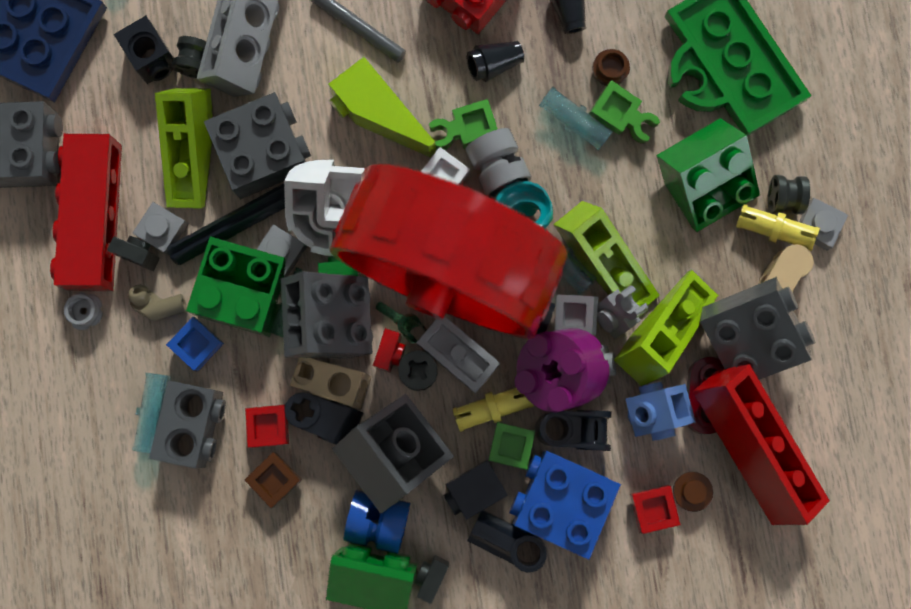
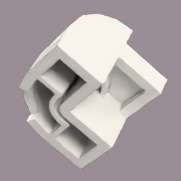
M315 160L296 165L288 172L284 180L285 219L288 231L292 230L298 240L311 248L310 252L333 256L329 248L335 237V229L355 184L359 183L365 168L334 166V160Z

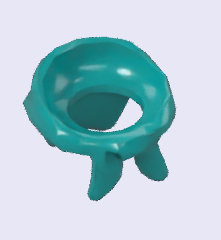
M529 181L512 183L504 187L496 197L495 201L527 217L535 215L539 209L541 214L535 223L543 228L547 227L553 220L552 202L546 190L537 183Z

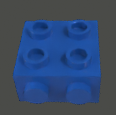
M543 450L541 457L533 456L526 471L525 477L531 480L525 494L518 491L509 511L510 514L515 516L512 523L518 528L589 560L621 484L554 453Z

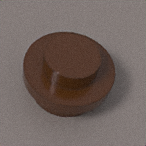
M604 50L596 56L593 62V75L602 85L606 86L611 80L620 85L629 74V60L619 50Z
M686 472L676 479L673 486V496L681 508L691 512H698L708 507L711 503L713 486L705 475L698 472Z

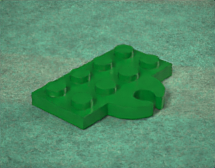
M684 0L667 10L664 17L683 44L676 51L668 67L670 89L676 87L681 78L686 75L694 76L700 84V89L685 91L680 96L678 101L682 105L695 111L712 112L725 107L739 130L749 136L806 102L812 96L747 0Z

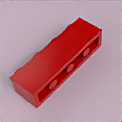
M64 133L63 146H60L58 150L61 180L55 189V198L59 205L58 220H55L53 224L56 254L51 260L50 274L54 280L53 285L67 291H114L116 255L107 251L113 236L117 237L122 145L110 134Z
M747 364L718 370L693 391L771 525H808L830 500L751 365Z

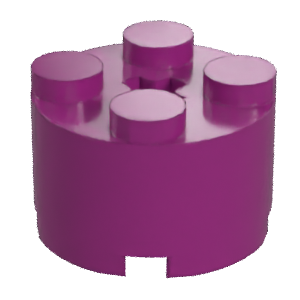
M570 328L536 334L534 338L528 339L519 353L517 374L514 380L515 387L533 405L548 412L568 410L585 405L601 395L608 382L609 363L608 360L604 359L600 349L603 347L599 340L585 330Z

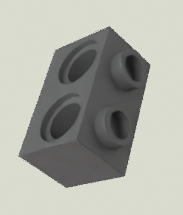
M168 380L149 459L195 469L205 468L207 461H212L216 451L217 440L213 438L216 423H221L225 413L226 401L222 400L223 392ZM198 395L203 401V410L198 416L193 417L188 411V403L194 396ZM185 434H189L194 441L193 450L187 456L179 450V441Z

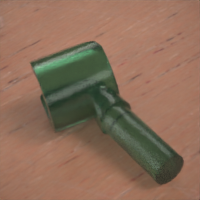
M381 301L375 307L376 310L398 325V330L410 343L417 342L415 337L410 334L413 328L421 327L424 331L427 330L415 314L402 315Z

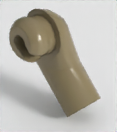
M141 284L133 286L128 292L131 307L152 321L185 313L187 309L182 294L162 299L148 290L145 285Z

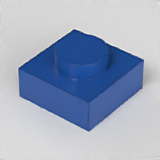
M192 317L166 345L193 371L198 372L224 343L196 317Z

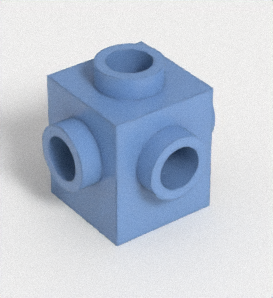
M661 381L639 387L640 395L625 398L628 408V419L633 427L635 437L651 434L652 441L676 436L675 428L696 423L686 384L663 389Z

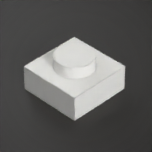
M439 147L421 172L461 185L470 174V168Z

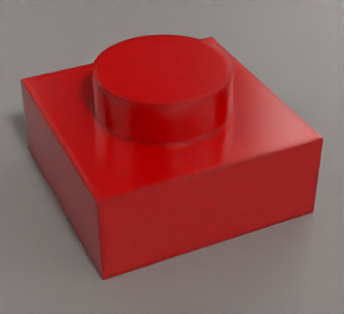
M385 328L373 363L376 369L391 373L393 365L399 367L406 349V344L400 343L402 336L399 332Z
M285 405L245 408L248 448L289 444L288 420L284 411Z
M670 485L630 494L639 533L645 534L681 525Z

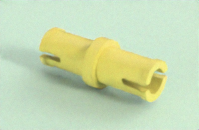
M745 204L736 225L737 228L768 236L771 242L776 243L777 240H781L794 245L799 244L805 246L809 251H812L820 230L819 227L787 219V214L779 212L778 215L748 207Z
M513 388L493 395L492 392L487 393L484 399L452 409L458 428L462 432L465 429L491 420L494 423L502 421L501 417L529 407L532 408L534 405L517 388Z

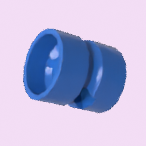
M356 490L349 509L343 540L366 546L372 541L378 550L399 554L411 503L399 500L380 514L365 492ZM379 520L378 524L373 523L372 521Z

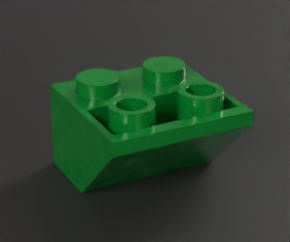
M721 118L656 155L665 186L696 232L760 196L747 135Z
M210 237L186 312L202 319L270 338L281 304V278H284L286 258Z
M350 542L348 546L341 547L332 555L326 600L364 609H408L418 565L410 562L411 556L403 553L387 552V555L384 557L371 554L372 547L362 546Z

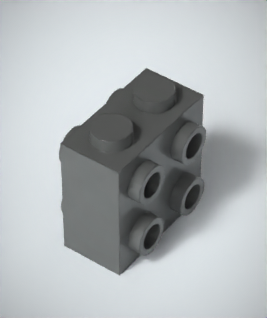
M275 92L204 121L231 189L240 200L284 182L288 172L294 166L306 162L305 159L311 157L303 135L295 137L291 125L297 123L288 101L281 104Z
M44 101L0 103V188L57 185V174L61 173L58 163V137L62 136L63 124L59 114Z
M300 272L281 278L284 357L354 358L373 354V333L370 317L371 296L367 277Z
M777 277L702 307L700 322L724 369L750 364L758 379H762L812 360L810 345L815 344L813 333L806 321L799 323L794 313V310L798 309L796 299L789 287L782 289Z

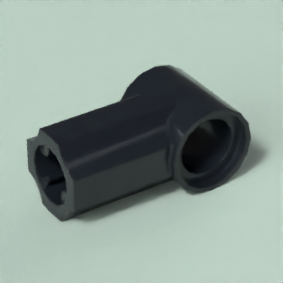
M485 510L481 511L467 540L513 564L520 571L526 573L541 569L547 557L546 547L542 538L518 528ZM528 541L534 542L540 549L539 557L533 562L522 561L517 555V549L520 544Z

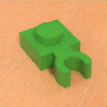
M612 80L606 85L588 114L618 135L627 127L630 129L632 138L642 144L646 143L650 137L642 132L641 123H647L653 128L660 123L656 115L637 111L642 100Z
M488 99L453 109V121L435 119L429 123L430 132L443 130L447 134L444 139L435 141L436 150L439 147L446 150L458 139H460L464 149L478 137L498 129Z

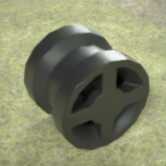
M180 36L177 43L179 54L173 59L172 69L184 76L196 79L206 41L191 36Z
M774 175L768 190L770 212L779 213L784 210H791L794 214H804L810 201V182L808 177L797 176L791 180L786 179L783 175Z
M420 350L411 351L399 363V377L403 384L411 390H426L436 381L438 375L437 365L433 357L427 352Z

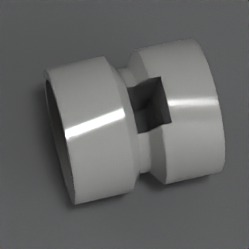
M501 128L486 133L469 143L466 147V152L473 168L481 170L478 179L485 195L489 198H496L504 187L512 183L530 181L532 178L524 158L515 155L519 147L509 128Z

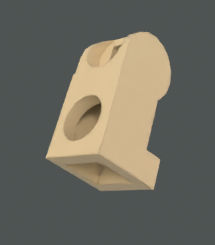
M795 244L776 253L757 285L777 277L782 289L789 287L793 292L800 278L807 275L813 268L814 260L811 252L805 246Z
M299 358L290 386L308 391L316 396L361 409L371 376L364 372L311 358Z

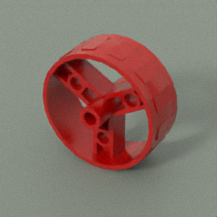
M372 164L364 169L358 184H355L335 229V237L329 248L330 253L346 266L378 284L408 297L405 304L420 313L439 320H443L445 315L448 314L492 331L527 339L535 337L541 321H544L563 275V267L568 257V251L560 240L539 224L510 207L454 182L428 173L387 164Z

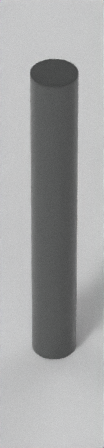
M310 0L397 63L405 56V49L336 0Z

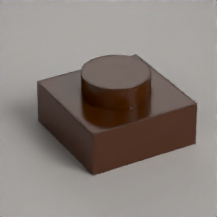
M272 452L244 479L271 509L302 481L276 452Z

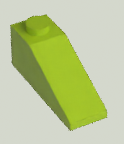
M365 57L361 58L328 84L333 96L329 101L342 118L348 115L356 125L428 157H432L436 153L435 141Z
M173 88L155 93L166 207L203 208L205 207L212 140L204 124V121L213 118L211 88Z
M581 201L553 224L572 253L608 295L617 289L622 292L627 287L634 286L636 291L632 293V298L640 306L644 303L649 305L660 296L603 208Z
M691 269L631 334L614 361L640 386H644L669 374L701 324L702 307L714 303L718 294Z

